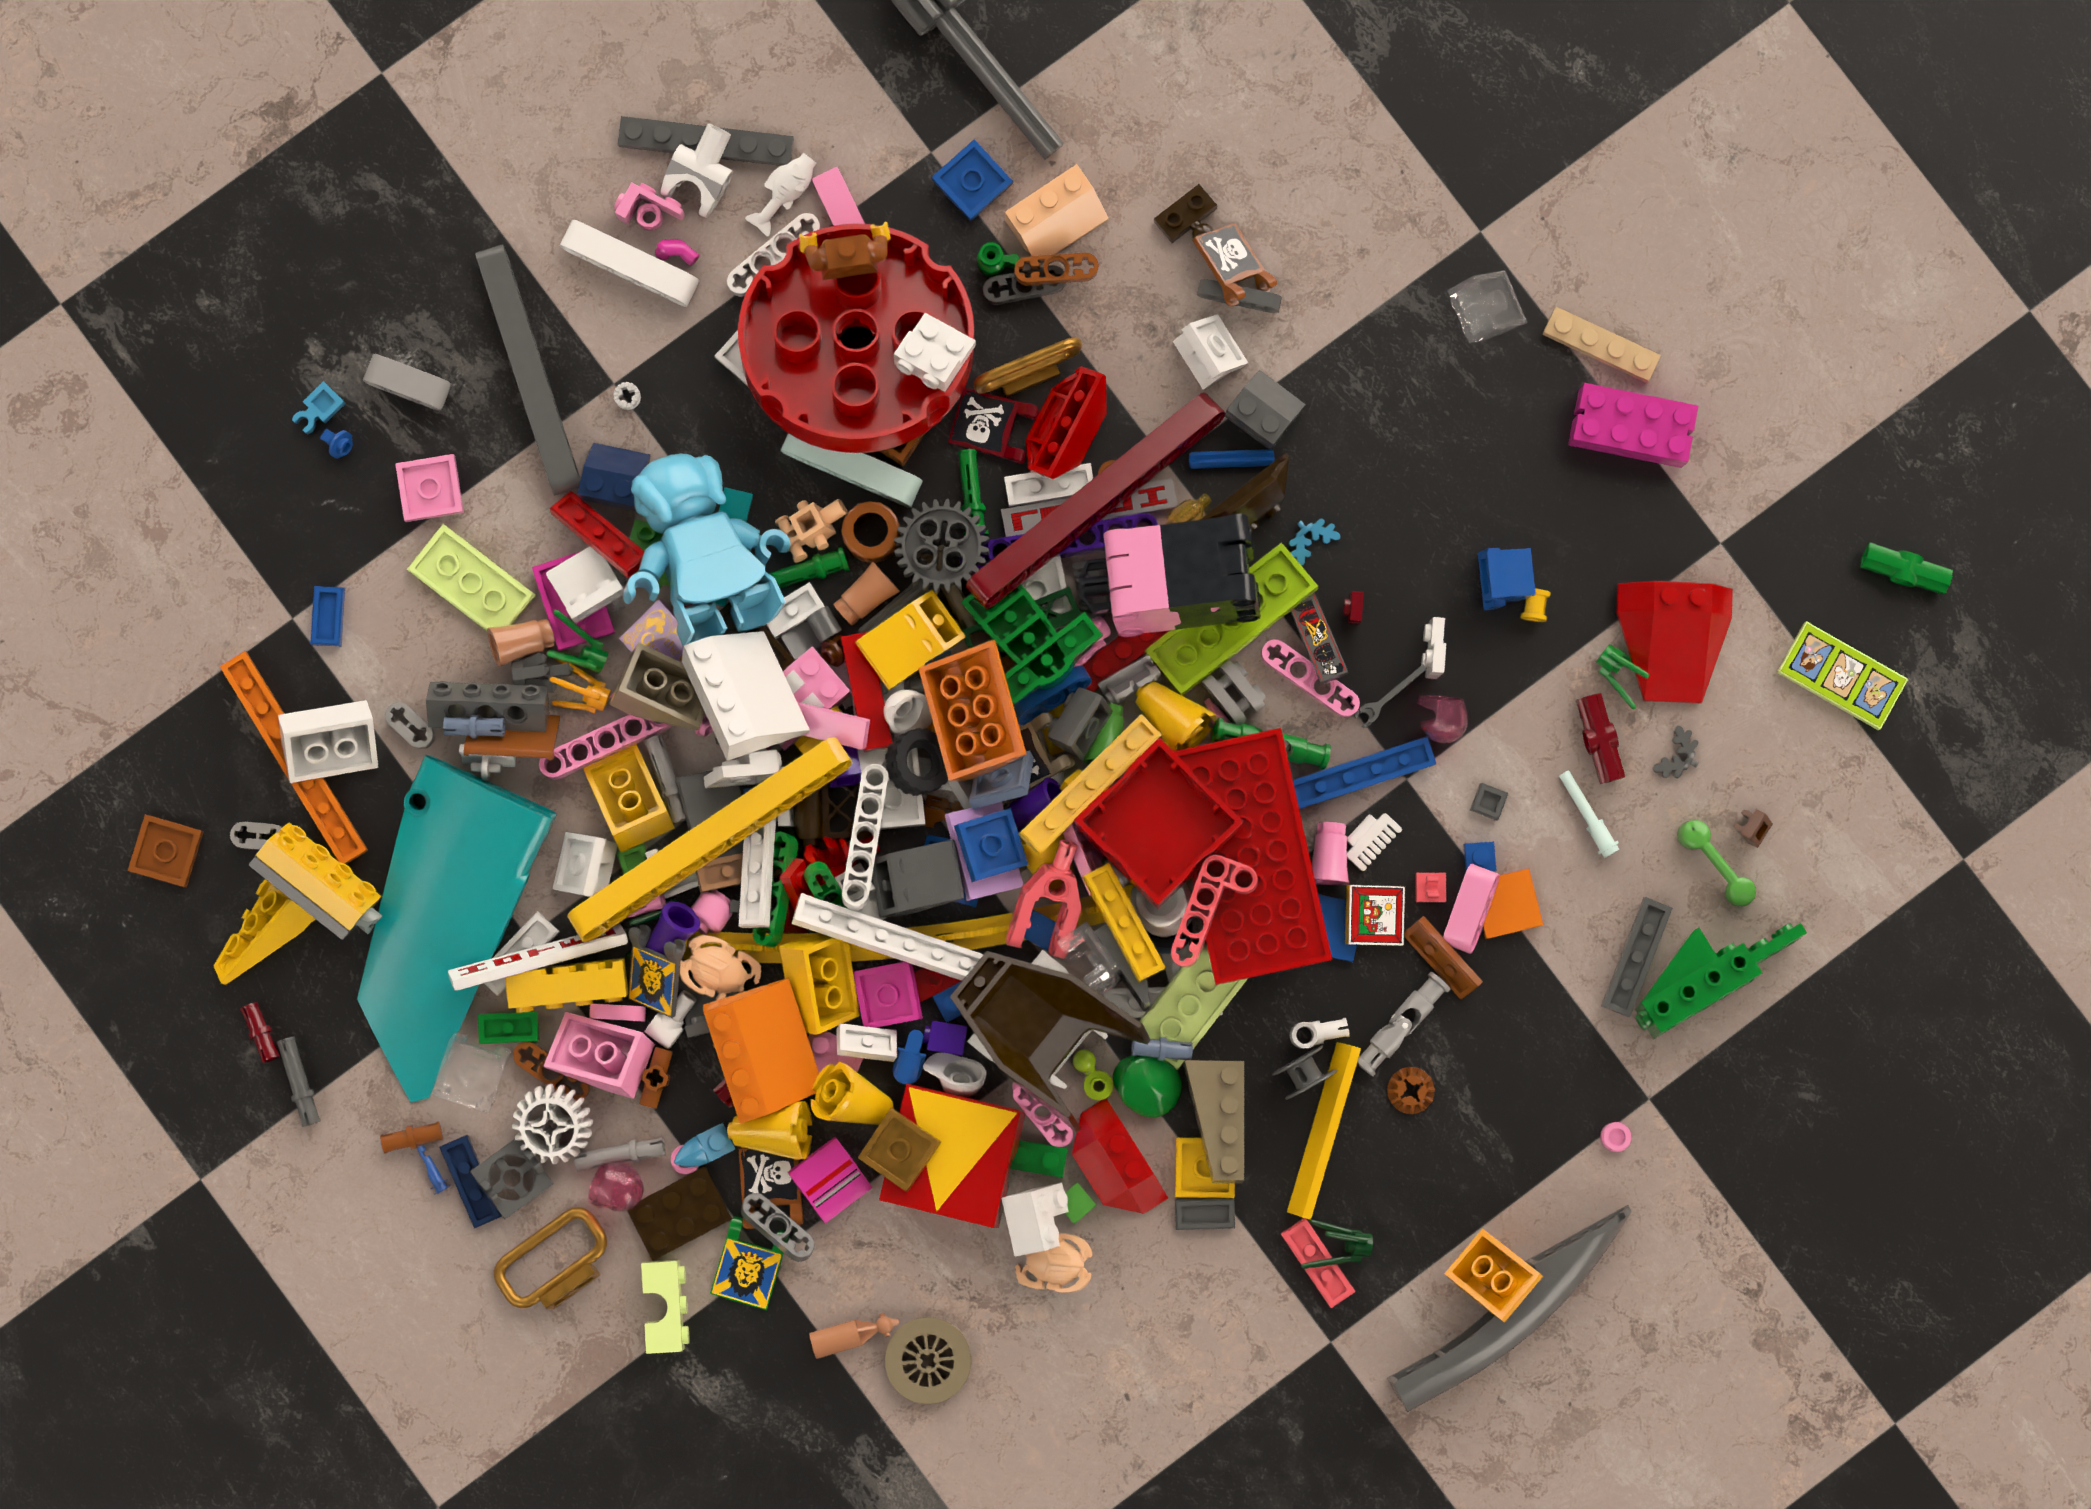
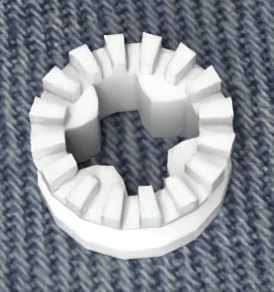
M623 382L615 388L614 400L620 408L632 410L639 405L641 400L640 391L633 383ZM628 389L630 393L635 392V395L632 396V402L628 404L625 400L620 401L619 399L623 396L622 391Z

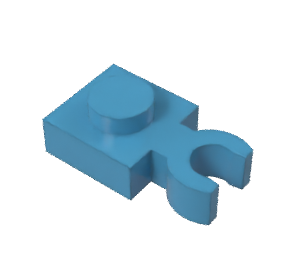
M323 381L303 401L309 408L306 411L297 412L293 416L292 421L298 424L300 420L308 419V425L303 429L308 435L315 430L316 421L319 418L326 424L346 403Z

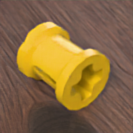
M1535 589L1536 595L1526 598L1525 609L1521 613L1520 618L1535 622H1546L1547 616L1544 615L1546 601L1550 597L1551 592Z

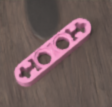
M1273 639L1263 646L1261 657L1266 665L1341 717H1350L1358 711L1360 706L1358 696L1336 679L1329 682L1330 691L1328 694H1318L1314 689V683L1318 680L1311 661L1287 644ZM1278 646L1281 649L1279 654L1285 659L1288 653L1293 656L1286 664L1285 670L1279 667L1283 664L1282 660L1274 658L1272 661L1268 658L1270 655L1269 651H1267L1268 647L1274 649ZM1301 662L1306 666L1307 671L1304 677L1296 678L1291 674L1290 667L1293 663ZM1336 687L1341 690L1337 694L1340 698L1346 699L1350 697L1352 699L1350 703L1353 706L1352 710L1349 708L1345 711L1341 710V702L1335 698L1332 703L1327 701L1334 694Z

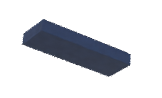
M462 1136L440 1146L441 1153L474 1229L502 1217L470 1173L472 1169L480 1164V1161L469 1136Z

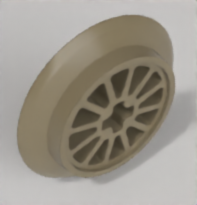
M922 1317L905 1323L893 1334L886 1348L885 1369L890 1383L900 1395L915 1403L937 1404L950 1399L963 1387L970 1373L971 1353L965 1337L954 1325L939 1318ZM929 1334L937 1336L932 1348L928 1346L927 1335ZM924 1336L925 1349H922L916 1341V1337ZM940 1338L947 1342L944 1347L935 1351ZM910 1341L914 1343L919 1353L906 1348ZM948 1347L951 1348L952 1356H939ZM903 1352H907L917 1359L902 1360ZM923 1353L927 1356L933 1353L935 1355L933 1359L936 1363L935 1366L928 1365L926 1368L922 1367L923 1359L920 1356ZM953 1360V1368L951 1369L941 1364L940 1361ZM917 1364V1366L908 1373H906L903 1368V1365ZM937 1368L950 1372L949 1376L944 1379ZM921 1370L916 1382L909 1378L914 1372ZM925 1372L928 1374V1386L919 1384ZM931 1372L937 1375L941 1383L932 1385Z

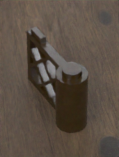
M827 783L793 806L794 837L801 841V846L809 844L813 846L818 845V840L823 839L825 836L833 839L851 838L852 832L847 831L853 826L854 820L847 816L840 808L850 797L855 801L858 800L854 793L859 789L860 783L855 784L857 786L852 791L847 786L841 787L849 795L838 806L828 798V786H830V783ZM829 805L835 809L830 815ZM836 812L850 823L843 832H830L829 820ZM863 830L857 834V838L860 841L870 837L872 833ZM880 830L879 837H883V830Z

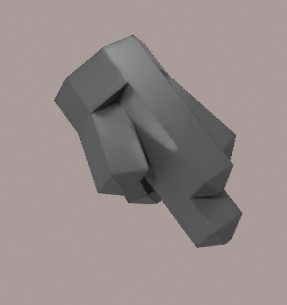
M541 652L524 660L512 661L511 663L514 685L548 686L549 693H554L557 685L548 679L550 677L561 678L563 676H571L573 668L568 663L551 666L543 665L546 663L547 656Z

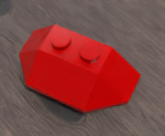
M1081 366L1075 371L1076 373L1066 377L1051 389L1026 438V450L1029 461L1028 469L1030 471L1055 479L1081 465L1107 414L1106 376L1102 373Z
M1107 1098L1080 1114L1078 1123L1081 1129L1076 1133L1072 1156L1102 1204L1144 1214L1167 1200L1168 1196Z

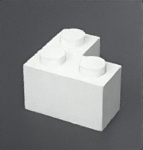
M1062 1183L1033 1188L1001 1198L1015 1257L1042 1252L1060 1246L1058 1240L1059 1232L1053 1216L1069 1212L1067 1207L1068 1199Z

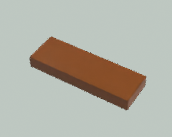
M1424 916L1404 931V937L1461 1000L1483 982Z

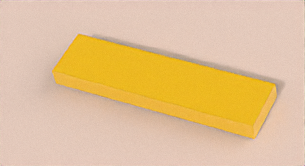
M1110 863L1084 875L1082 879L1138 983L1165 969L1166 967Z

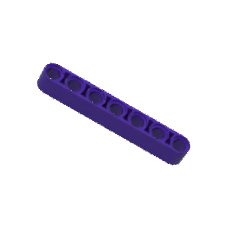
M1148 513L1101 520L1086 531L1092 533L1095 537V541L1092 544L1084 545L1077 538L1055 557L1066 558L1105 551L1104 533L1110 528L1131 529L1136 528L1140 522H1147L1151 526L1158 525L1157 520ZM1024 534L989 540L988 544L982 546L988 548L990 554L981 557L989 563L994 559L992 553L997 547L1007 548ZM959 557V564L961 565L963 560Z

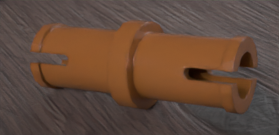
M438 1121L415 1128L411 1125L407 1126L406 1130L380 1135V1140L385 1154L408 1147L412 1150L416 1149L417 1145L443 1140L440 1122Z

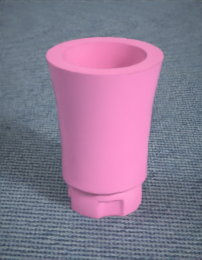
M1336 822L1317 824L1312 860L1316 884L1331 886L1349 884L1345 824Z

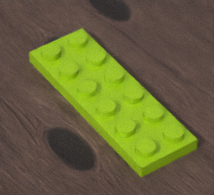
M1282 542L1249 568L1250 574H1253L1256 582H1258L1261 605L1260 619L1244 623L1234 622L1170 630L1145 649V653L1150 656L1152 662L1180 695H1185L1318 590V585Z

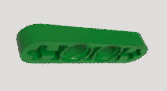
M776 832L774 841L771 898L774 896L777 898V906L775 910L770 912V917L773 918V921L770 920L769 927L753 928L754 941L766 947H775L780 943L789 903V897L781 880L778 882L774 881V873L780 867L783 873L797 857L798 851L797 839L793 835L784 832ZM786 843L785 848L780 849L781 844ZM778 858L782 860L784 859L783 863L779 862ZM766 931H770V935L765 936Z

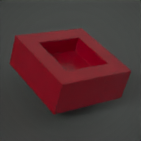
M1352 591L1349 599L1344 598L1343 616H1348L1347 624L1359 625L1361 623L1364 592Z

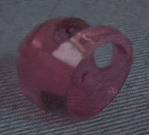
M1439 695L1418 696L1417 704L1433 710L1436 714L1434 719L1420 722L1421 728L1428 738L1438 743H1451L1464 734L1468 726V712L1464 699Z
M604 1162L593 1177L588 1192V1202L597 1208H608L616 1212L630 1210L637 1206L644 1192L642 1177L636 1169L627 1164Z

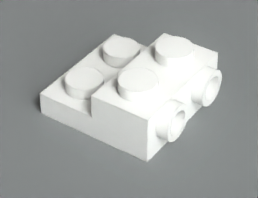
M924 313L914 330L907 333L895 351L894 364H896V367L901 372L907 375L912 373L921 378L926 386L932 389L939 388L945 392L976 346V341Z
M766 748L743 755L736 760L722 762V766L714 767L713 772L704 776L705 788L760 784L781 769V755L777 750L766 751Z

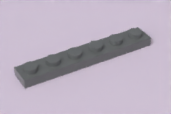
M621 116L618 146L674 154L678 146L682 144L696 151L706 126ZM721 128L731 134L720 159L775 166L786 165L792 160L793 136Z

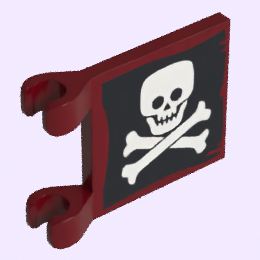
M964 388L948 443L968 449H975L982 453L1023 464L1026 459L1025 451L1008 446L1015 418L1018 414L1035 420L1039 414V409L1034 404L1018 402L988 393L980 394L973 389Z

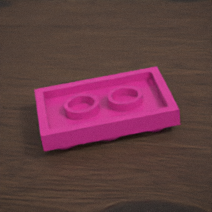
M579 552L532 567L559 651L587 643V641L554 615V610H559L572 620L546 573ZM607 605L575 623L596 640L615 634Z

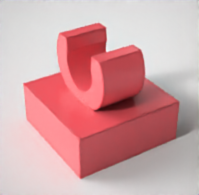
M1415 873L1416 902H1446V873Z

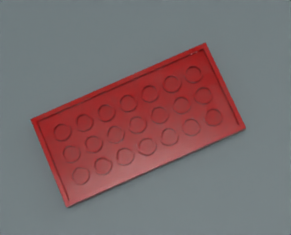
M1277 728L1174 751L1190 768L1198 781L1213 791L1244 822L1243 827L1215 855L1251 867L1256 872L1258 878L1257 887L1249 894H1240L1224 888L1206 937L1215 984L1230 983L1333 960L1282 729ZM1213 862L1208 867V874L1212 877H1220L1224 873L1225 867L1220 862ZM1201 868L1192 876L1194 886ZM1241 872L1236 877V884L1242 888L1250 886L1253 881L1252 875L1248 872ZM1207 889L1202 890L1198 894V902L1205 906L1211 904L1214 900V893Z

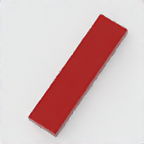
M570 491L549 508L551 514L627 578L639 570L644 550L575 493Z
M868 632L841 637L856 716L870 719L867 745L863 749L864 752L888 748L889 744L893 743L889 725L884 717L885 703L879 676L855 643Z

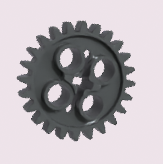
M934 499L932 508H929L923 502V511L919 512L913 508L914 518L910 519L905 516L903 518L907 527L897 528L899 534L903 537L895 538L894 542L902 548L896 549L894 552L895 556L904 557L897 562L899 568L907 567L903 573L905 578L914 575L912 580L914 586L922 581L923 591L925 592L929 589L930 585L934 586L935 594L939 593L941 587H945L947 594H950L952 585H955L961 591V582H968L971 578L970 575L979 571L978 565L985 566L987 564L986 560L981 556L989 555L990 551L982 545L988 544L990 541L988 536H980L987 531L986 526H977L980 522V516L977 515L970 518L972 509L968 507L962 512L961 502L959 501L954 508L950 507L949 499L945 500L943 506H939L937 499ZM947 522L948 525L945 533L947 547L943 549L942 570L937 571L939 560L937 546L941 544L942 523ZM927 525H933L937 528V531L932 536H924L921 533L922 529ZM961 528L966 531V535L962 539L956 540L950 536L952 531ZM928 553L934 557L933 561L928 565H922L918 562L922 554ZM952 557H960L963 560L962 564L957 568L949 567L947 562Z

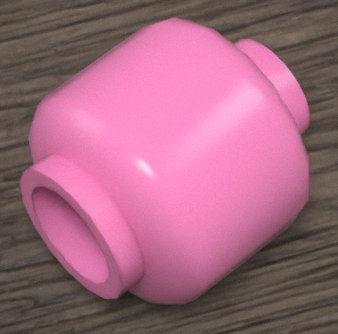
M717 890L701 893L691 907L700 920V927L697 931L703 935H706L708 932L720 933L733 914L730 912L731 900Z

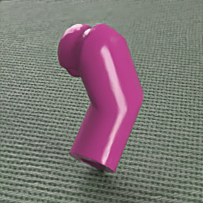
M680 239L662 240L655 249L656 257L662 261L669 259L670 256L678 255L690 266L695 264L700 257L697 252Z

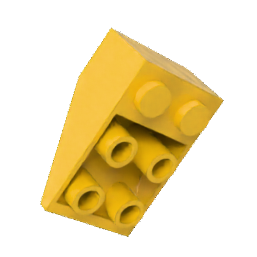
M932 589L862 636L855 643L887 689L890 690L918 672V668L924 666L929 660L952 650L966 636Z

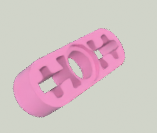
M1013 1082L1014 1100L1048 1142L1056 1147L1068 1145L1073 1139V1129L1052 1112L1043 1117L1036 1115L1035 1109L1043 1105L1035 1098L1031 1101L1027 1092H1021V1087ZM1055 1121L1056 1127L1060 1131L1064 1130L1065 1134L1055 1133L1052 1123Z

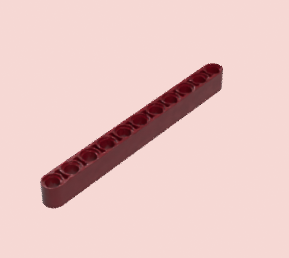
M1206 392L1197 395L977 571L968 580L966 588L986 609L993 607L1217 427L1224 419L1225 411Z

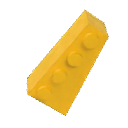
M625 958L541 967L505 977L508 1009L516 1008V1013L534 1011L533 1006L545 1005L546 1009L563 1008V1003L575 1002V1006L593 1004V1000L605 999V1002L622 1001V997H627L628 995Z

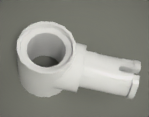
M683 990L677 997L676 1016L671 1018L658 1013L646 1028L645 1033L669 1050L684 1030L682 1028L684 1024L683 1019L697 999L691 993Z
M1343 1018L1320 1023V1021L1297 1023L1291 1028L1290 1040L1298 1048H1310L1314 1045L1324 1044V1040L1349 1037V1029L1338 1030L1339 1027L1348 1026L1347 1020ZM1301 1027H1307L1312 1034L1311 1040L1306 1044L1300 1043L1296 1037L1297 1030Z

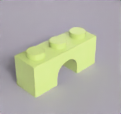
M680 1259L641 1263L643 1294L657 1293L666 1300L668 1306L666 1316L662 1320L647 1321L645 1323L646 1354L681 1352L685 1349L684 1344H689V1327L683 1326V1314L688 1313L687 1296H682L681 1284H686L685 1266H680Z

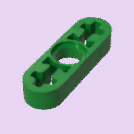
M814 862L807 866L804 871V879L814 897L824 900L827 894L836 892L838 893L837 898L830 903L847 908L842 901V890L829 867L823 862ZM817 874H821L825 881V884L820 886L815 878Z

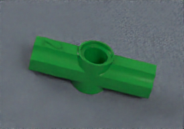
M1873 543L1867 544L1861 558V568L1888 576L1891 581L1908 587L1918 586L1942 595L1946 594L1953 577V570L1924 561V558L1918 554L1901 550L1897 552Z

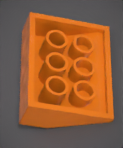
M995 640L918 668L949 781H967L990 773L1027 755Z
M789 977L703 1005V1012L740 1124L769 1115L816 1094L817 1091L812 1090L819 1075V1071Z

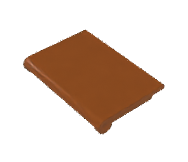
M549 715L546 732L505 730L504 737L478 736L477 739H471L470 736H466L464 756L475 754L547 758L548 761H553L560 716Z

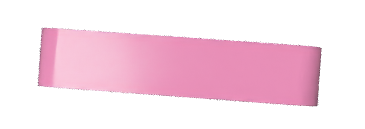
M629 714L555 748L554 758H559L561 761V768L558 772H548L547 758H540L539 768L550 779H561L592 763L664 732L673 725L666 723L658 724L655 721L638 718ZM633 721H639L642 725V730L637 736H630L627 733V726ZM611 733L615 736L614 745L607 749L602 748L600 744L602 736ZM578 746H586L588 748V756L582 761L575 760L574 750Z

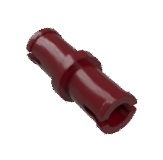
M258 1002L240 1008L250 1031L248 1037L254 1041L262 1064L279 1058L280 1054L270 1034L272 1032L271 1026L266 1025Z

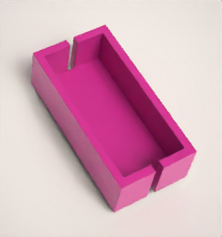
M1584 383L1578 390L1574 415L1577 416L1572 421L1568 445L1682 468L1689 461L1693 439L1689 435L1694 431L1699 406Z

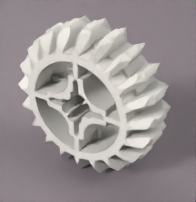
M548 1084L545 1090L538 1086L534 1089V1093L527 1092L524 1096L525 1100H520L517 1104L520 1110H516L513 1113V1117L518 1121L512 1124V1129L520 1131L515 1135V1140L524 1141L521 1150L524 1151L529 1147L535 1156L537 1154L540 1155L541 1163H545L548 1157H550L552 1164H557L560 1158L563 1162H568L570 1154L574 1157L578 1156L580 1153L579 1148H585L588 1144L585 1138H589L592 1135V1131L586 1127L591 1126L593 1120L585 1118L590 1113V1108H581L584 1098H579L576 1101L573 1098L576 1093L575 1090L565 1094L564 1085H560L556 1092L553 1084ZM546 1103L543 1116L538 1117L536 1120H531L534 1107ZM559 1106L564 1108L569 1113V1115L563 1114L560 1111ZM549 1119L553 1120V1123L556 1122V1129L552 1128V1125L549 1126ZM574 1128L572 1140L559 1145V1139L562 1137L561 1132ZM536 1133L543 1135L545 1141L541 1140Z

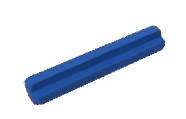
M1272 449L1189 453L1188 461L1191 469L1269 466L1275 461V455Z

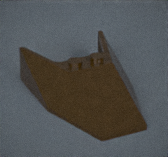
M989 951L985 952L950 996L1000 1071L1076 1133L1081 1128L1051 1085L1050 1078L1082 1036L1089 1030H1096L1146 1045L1151 1041L1141 1022L1075 976Z

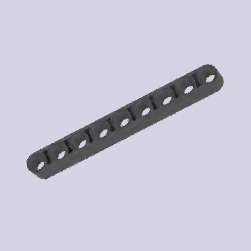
M501 244L476 252V259L552 492L556 496L577 489L580 485V475L506 249Z

